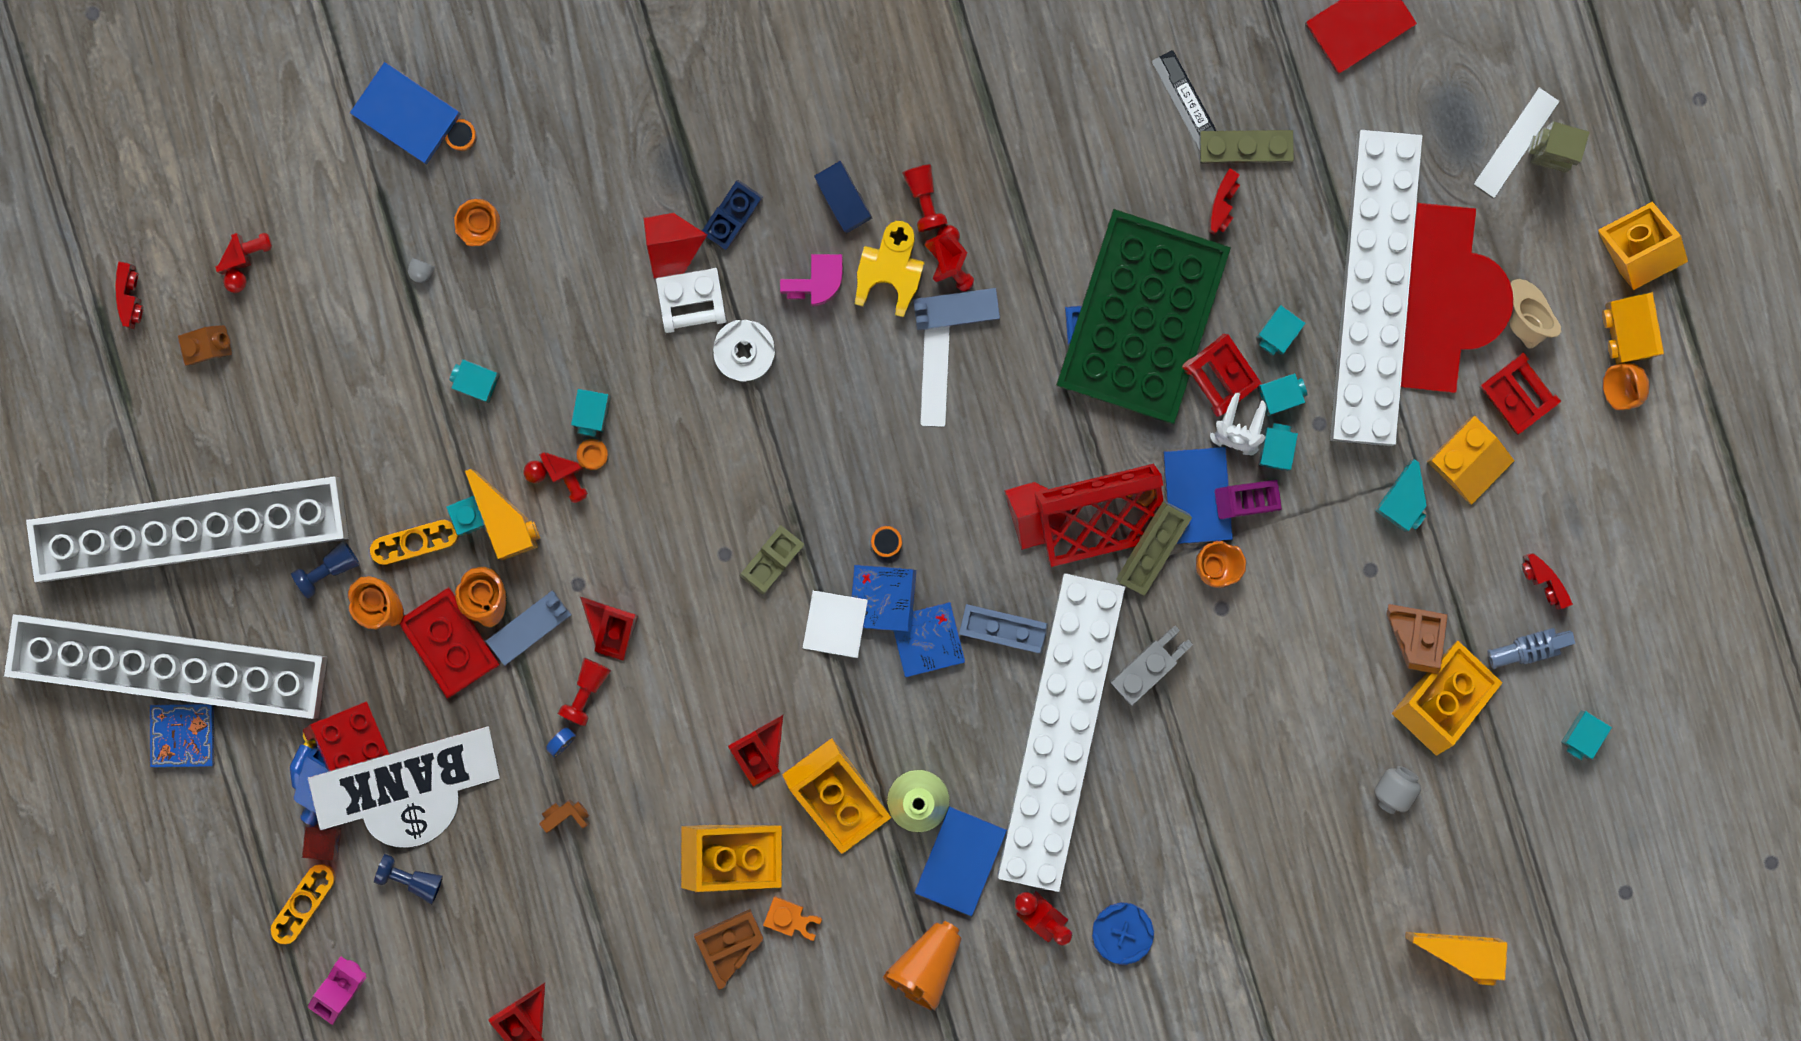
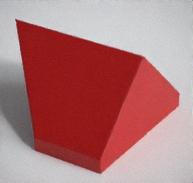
M675 213L643 218L653 278L684 274L708 234Z
M1036 482L1004 490L1021 550L1045 543L1035 492L1049 488ZM1061 512L1048 515L1049 524L1059 530L1067 516Z
M580 596L594 640V651L623 661L638 615Z
M783 715L728 745L731 753L753 787L780 772L778 764Z
M545 983L488 1019L504 1041L544 1040L542 1029Z

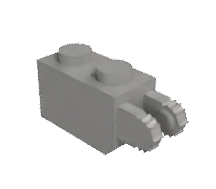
M1173 626L1158 641L1154 640L1109 682L1129 705L1132 706L1177 664L1176 661L1193 645L1189 640L1184 641L1173 654H1168L1163 646L1177 636L1180 630L1176 626Z

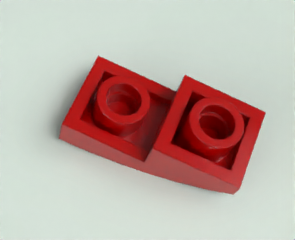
M1229 168L1222 179L1212 203L1209 217V233L1213 236L1217 230L1224 232L1234 218L1229 214L1233 207L1223 201L1225 197L1231 200L1240 187V184L1236 182L1240 174Z
M118 261L115 283L117 309L122 326L135 329L136 323L139 324L141 322L144 306L140 305L141 299L130 296L131 290L135 291L139 274L135 272L136 266Z
M1534 553L1524 555L1525 562L1521 566L1528 581L1532 580L1534 585L1547 583L1548 587L1544 588V592L1549 604H1555L1556 609H1563L1573 605L1564 585L1554 571Z

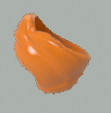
M485 566L471 568L465 572L461 578V583L455 590L458 608L468 619L478 621L486 627L495 626L504 616L506 607V591L501 578L494 570ZM485 605H489L490 609L487 610Z
M367 576L360 577L350 585L348 590L349 612L359 625L367 629L376 630L385 626L393 627L401 623L404 612L403 604L398 594L388 583L381 579Z

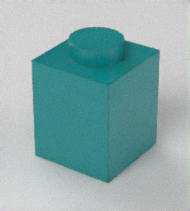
M1280 305L1256 336L1261 340L1259 346L1273 356L1276 352L1282 355L1306 323Z
M462 359L460 365L455 364L449 381L453 382L452 389L489 403L500 374Z
M1295 373L1257 387L1262 401L1266 403L1267 416L1305 403L1304 397L1308 396L1303 379H1297Z
M578 389L571 426L578 428V434L595 437L596 431L604 433L611 397L609 394Z
M1273 423V428H1266L1264 431L1266 438L1262 442L1258 466L1290 471L1298 433L1291 432L1292 427L1283 424Z
M474 496L446 506L458 536H464L486 527Z
M1581 710L1561 742L1568 746L1566 752L1581 761L1584 756L1593 759L1612 727L1587 711Z

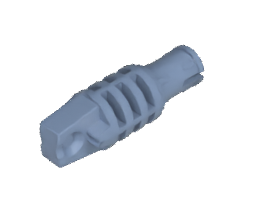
M1551 628L1516 638L1513 644L1487 650L1492 669L1515 662L1525 665L1561 655L1560 648L1575 644V639L1572 631L1556 633L1555 629Z

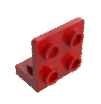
M367 701L312 723L303 729L307 741L315 739L328 771L389 755Z

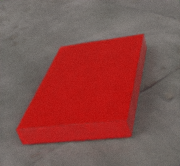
M1339 0L1306 21L1305 24L1339 75L1416 26L1417 22L1402 0Z
M450 587L403 616L399 624L447 699L500 665L472 620L461 613L455 594Z

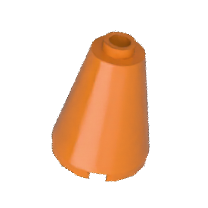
M944 921L942 924L936 922L886 971L882 978L893 989L897 990L899 988L904 992L905 997L928 1010H935L941 1000L962 940L958 935L960 930L947 921Z

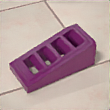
M1278 480L1215 489L1220 519L1282 510ZM1262 488L1266 489L1268 506H1265ZM1252 490H1254L1256 508L1254 507ZM1240 491H1242L1244 509L1242 508Z

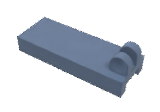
M996 288L913 299L917 331L1000 319Z
M552 590L486 640V642L504 666H506L572 614L564 606L554 590Z
M966 604L959 634L1041 654L1048 631V623Z

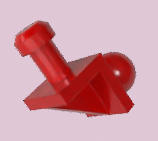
M945 225L939 229L936 237L925 242L927 249L939 262L932 279L935 282H939L952 276L957 282L956 287L960 291H968L974 285V278L971 274H966L961 269L968 252L959 243L960 233L958 229L952 225Z
M237 233L231 235L232 239L219 264L215 266L217 273L225 274L223 284L229 292L238 293L245 288L247 283L246 276L238 269L251 265L248 254L260 250L264 252L271 250L273 245L268 234H259V238L243 242L242 236Z
M543 452L539 454L542 462L534 460L525 465L523 474L528 482L533 484L542 482L548 471L554 483L564 480L571 494L568 496L571 502L578 503L587 498L588 493L586 489L581 488L575 476V473L583 470L580 463Z
M1037 891L1033 894L1022 892L1016 897L1014 902L1015 909L1018 911L1016 915L1048 943L1054 938V941L1060 946H1064L1071 941L1072 931L1064 926L1069 919L1053 907Z

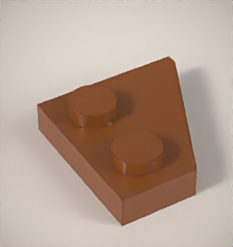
M1388 604L1386 614L1407 668L1439 674L1448 614Z
M751 909L694 934V938L718 990L724 988L728 979L743 965L748 955L764 939Z

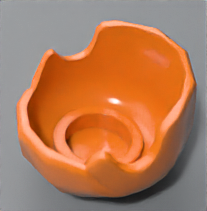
M470 199L459 206L454 216L455 233L467 246H484L494 240L500 230L501 219L499 213L492 204L484 199Z
M1621 363L1610 366L1603 378V391L1607 402L1616 410L1633 409L1644 404L1649 395V379L1645 370L1635 363Z
M1216 541L1205 545L1196 556V572L1205 584L1214 588H1225L1237 583L1246 571V558L1242 550L1238 546H1232L1223 541Z

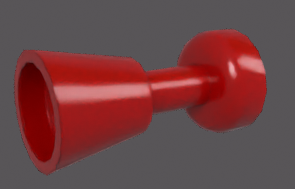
M931 164L918 166L902 172L913 197L919 198L924 215L917 222L918 231L926 232L947 225L946 216L942 213H935L930 194L934 193Z
M584 657L577 685L580 686L572 706L567 704L561 706L558 714L572 722L586 726L589 717L583 712L587 700L591 692L596 693L612 670Z

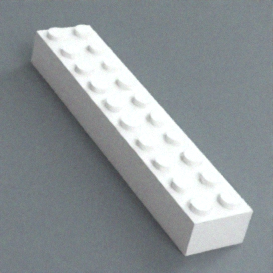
M1360 130L1357 133L1330 441L1383 446L1396 445L1422 135Z
M327 477L26 520L34 582H49L349 539L341 479L339 477Z
M1065 573L1062 575L997 874L998 879L1056 892L1060 890L1125 590L1124 586Z
M13 614L4 676L315 719L319 718L327 657Z

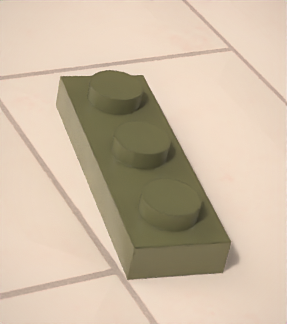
M1293 130L1200 131V163L1294 161Z
M1163 501L1117 576V581L1145 596L1191 521L1192 516L1186 511Z

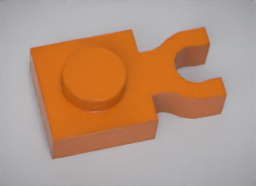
M774 896L763 926L791 937L796 929L805 938L814 941L816 934L809 933L806 925L809 922H815L820 925L822 918L815 915H800L803 909L802 906Z

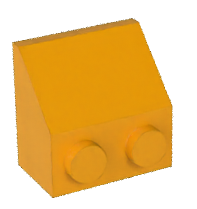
M1653 202L1598 230L1619 273L1633 290L1688 262L1681 235Z
M1653 292L1605 304L1606 310H1602V318L1605 328H1610L1612 340H1608V351L1611 359L1615 358L1616 365L1651 359L1664 354Z
M1473 416L1441 446L1427 463L1472 505L1515 460L1500 440L1476 416Z

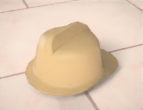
M1513 280L1511 286L1514 309L1510 317L1512 331L1521 338L1527 348H1534L1547 337H1558L1561 333V325L1554 316L1542 292L1527 280Z

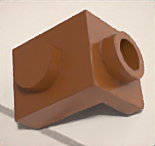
M224 325L203 327L178 336L185 366L232 355L230 338Z
M569 800L561 807L555 803L544 811L542 816L545 819L539 824L548 833L572 815L580 827L584 829L589 825L586 818L590 815L579 801L574 804L572 800Z

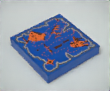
M150 705V767L214 766V705Z

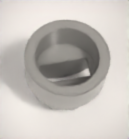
M412 258L408 267V274L413 281L423 283L429 280L435 267Z

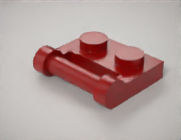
M1222 334L1182 366L1188 375L1191 374L1206 395L1212 404L1211 410L1216 417L1227 412L1235 393H1240L1239 403L1262 384L1229 334ZM1206 363L1209 364L1229 395L1224 399L1201 368Z
M1524 352L1480 385V388L1516 435H1519L1561 402L1556 394L1552 395L1527 362L1529 358ZM1517 369L1542 400L1543 404L1538 408L1512 376V373Z

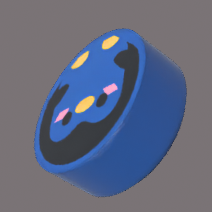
M564 728L550 740L546 750L553 757H557L574 741L576 735L569 728Z

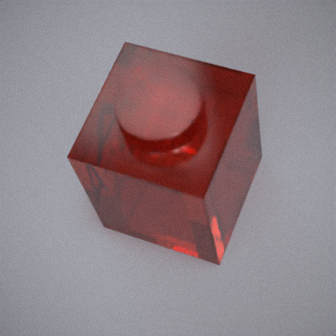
M317 825L305 826L302 858L330 861L338 859L341 828L330 827L320 830Z

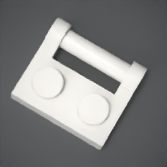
M717 268L656 278L665 333L675 332L676 328L717 321V324L726 323ZM709 301L714 303V309L672 317L671 308Z

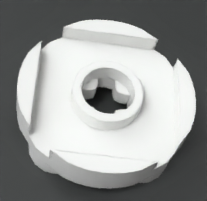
M736 320L728 323L718 332L714 342V360L717 367L728 378L740 382L753 381L762 377L772 366L775 357L772 336L764 326L754 321ZM739 343L743 345L751 344L753 347L750 349L751 357L748 359L744 356L738 358L736 354L739 350L736 346Z

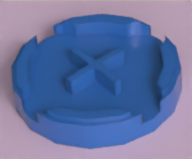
M1119 902L1107 906L1098 914L1093 923L1092 937L1095 948L1103 958L1112 963L1127 965L1138 962L1147 955L1153 943L1154 929L1151 919L1143 909L1132 903Z

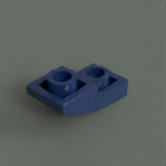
M841 161L814 175L824 197L846 234L872 219L861 194L856 189L845 165Z
M736 180L702 231L708 234L707 238L727 250L753 214L763 196L740 180Z

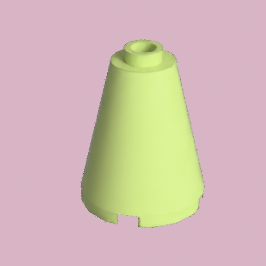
M923 770L909 771L898 777L892 784L887 799L888 809L894 821L902 828L912 832H925L935 828L945 818L949 808L948 790L942 780L933 773ZM922 798L925 802L923 809L917 810L912 805L913 800Z

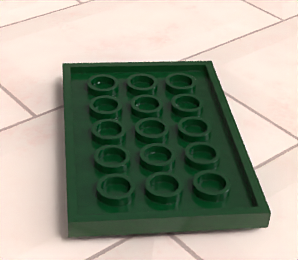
M1113 209L1056 386L1174 424L1190 376L1182 366L1186 361L1197 355L1231 247Z

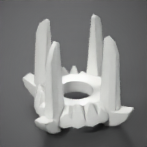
M1235 393L1222 421H1217L1216 423L1217 430L1215 434L1210 433V438L1214 444L1220 447L1223 444L1243 451V455H1254L1259 450L1258 445L1266 438L1263 434H1260L1266 412V403L1261 401L1251 426L1247 430L1246 426L1241 428L1240 424L1237 426L1232 425L1240 393Z

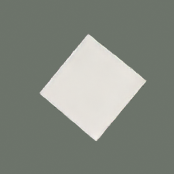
M813 590L803 648L858 658L868 600Z

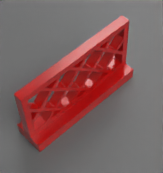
M1155 464L1035 492L1050 567L1135 547L1145 532L1142 530V527L1150 516L1154 517L1156 514L1154 510L1156 508L1158 510L1164 501L1161 487L1163 486L1162 474ZM1154 489L1155 499L1148 508L1137 502L1143 492ZM1122 498L1127 503L1119 515L1107 509L1113 499ZM1092 505L1098 510L1089 522L1077 516L1084 506ZM1133 505L1145 512L1136 525L1124 519ZM1061 512L1068 517L1060 529L1057 530L1049 524L1048 515ZM1103 513L1115 519L1106 533L1095 527ZM1074 520L1085 526L1076 540L1064 534ZM1122 523L1132 529L1126 539L1118 541L1111 536ZM1090 531L1102 537L1095 547L1088 548L1082 544ZM1061 538L1073 544L1066 554L1055 556L1054 547Z

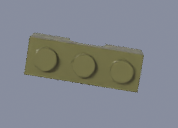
M1553 121L1546 128H1543L1541 132L1538 131L1536 136L1533 135L1528 150L1529 154H1533L1530 163L1565 173L1571 170L1572 165L1576 166L1581 163L1590 132Z

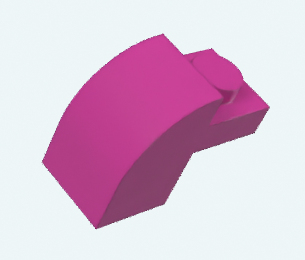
M811 254V279H780V293L787 294V299L803 300L805 299V294H811L812 306H820L829 302L838 293L842 284L843 255Z
M341 956L334 964L326 980L313 995L307 1007L333 1025L365 981L366 973L361 970L357 963L346 960Z

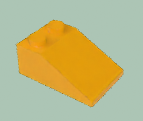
M473 469L466 470V476L497 558L505 560L537 548L536 540L541 539L536 523L532 522V520L529 521L521 511L480 473Z
M1456 641L1443 654L1439 674L1427 672L1406 694L1391 714L1437 756L1454 746L1503 682L1465 646Z
M833 738L782 774L791 793L841 854L891 819L885 807Z
M681 826V888L694 892L782 888V826Z
M1405 932L1406 939L1471 976L1477 984L1496 985L1497 980H1505L1507 942L1499 938Z

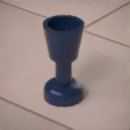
M342 540L323 558L324 563L308 574L302 569H297L291 573L294 582L307 599L315 595L316 587L314 584L329 574L336 576L360 566L357 557L345 540Z
M384 854L375 874L374 883L385 885L391 879L408 886L409 892L432 905L438 894L443 876L415 871L413 874L395 868L394 858Z

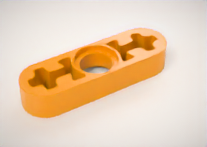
M439 520L375 539L370 547V555L375 562L388 565L449 548L458 541L459 536L451 521ZM442 525L446 529H452L453 534L448 536V542L444 543V540L441 538L434 539L432 542L435 546L429 548V538L424 531L425 529L430 528L431 535L439 533L441 531L440 526ZM417 533L423 538V546L420 550L411 551L407 548L406 539L410 534ZM400 537V547L405 555L399 556V550L390 552L389 558L386 560L384 556L377 555V550L381 549L382 542H385L386 546L397 545L395 538Z
M315 865L306 873L271 925V935L276 942L289 944L295 941L335 884L336 875L329 865ZM324 870L327 872L325 878L329 882L327 885L322 883L318 886L315 892L321 895L317 898L312 891L304 889V886L307 884L311 888L316 882V877L313 876L314 872L321 873ZM300 895H306L312 901V907L307 913H301L295 907V900ZM289 909L292 915L303 919V922L300 924L298 920L294 921L290 927L293 935L281 937V929L278 926L279 924L284 925L288 923L292 917L286 915Z

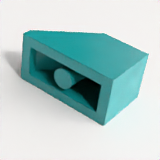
M1412 459L1409 461L1375 509L1376 512L1404 532L1409 531L1411 527L1416 530L1426 517L1423 510L1427 504L1420 463L1417 460Z

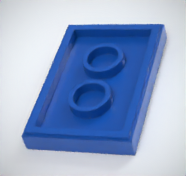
M385 62L350 111V114L426 165L461 115L459 111Z
M1226 447L1163 452L1167 502L1192 516L1177 544L1233 540L1231 518H1219L1215 497L1216 488L1228 486Z
M949 806L914 893L972 916L1007 830Z

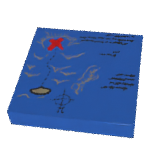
M854 565L852 597L868 600L863 628L911 632L917 570Z
M950 602L913 611L911 632L894 631L905 677L965 663Z

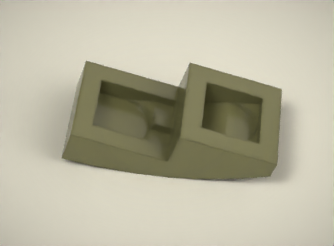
M780 525L739 576L764 595L805 544Z

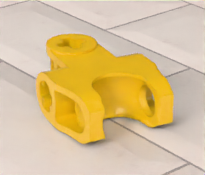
M904 221L890 223L884 231L880 249L864 246L857 271L855 305L864 307L868 293L875 284L881 282L889 283L894 286L898 293L895 316L904 318L909 303L917 292L924 266V261L910 258L914 244V232L908 223ZM898 229L904 230V236L908 237L907 241H901L900 245H895L894 238L890 237L891 233L896 234Z

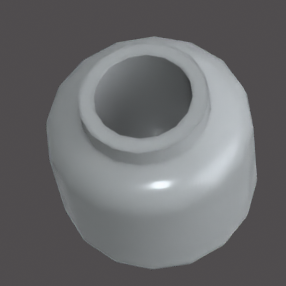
M1398 766L1396 769L1389 768L1385 771L1374 790L1376 797L1380 800L1378 805L1391 814H1395L1396 811L1407 812L1421 792V786L1418 783L1419 777L1402 766Z

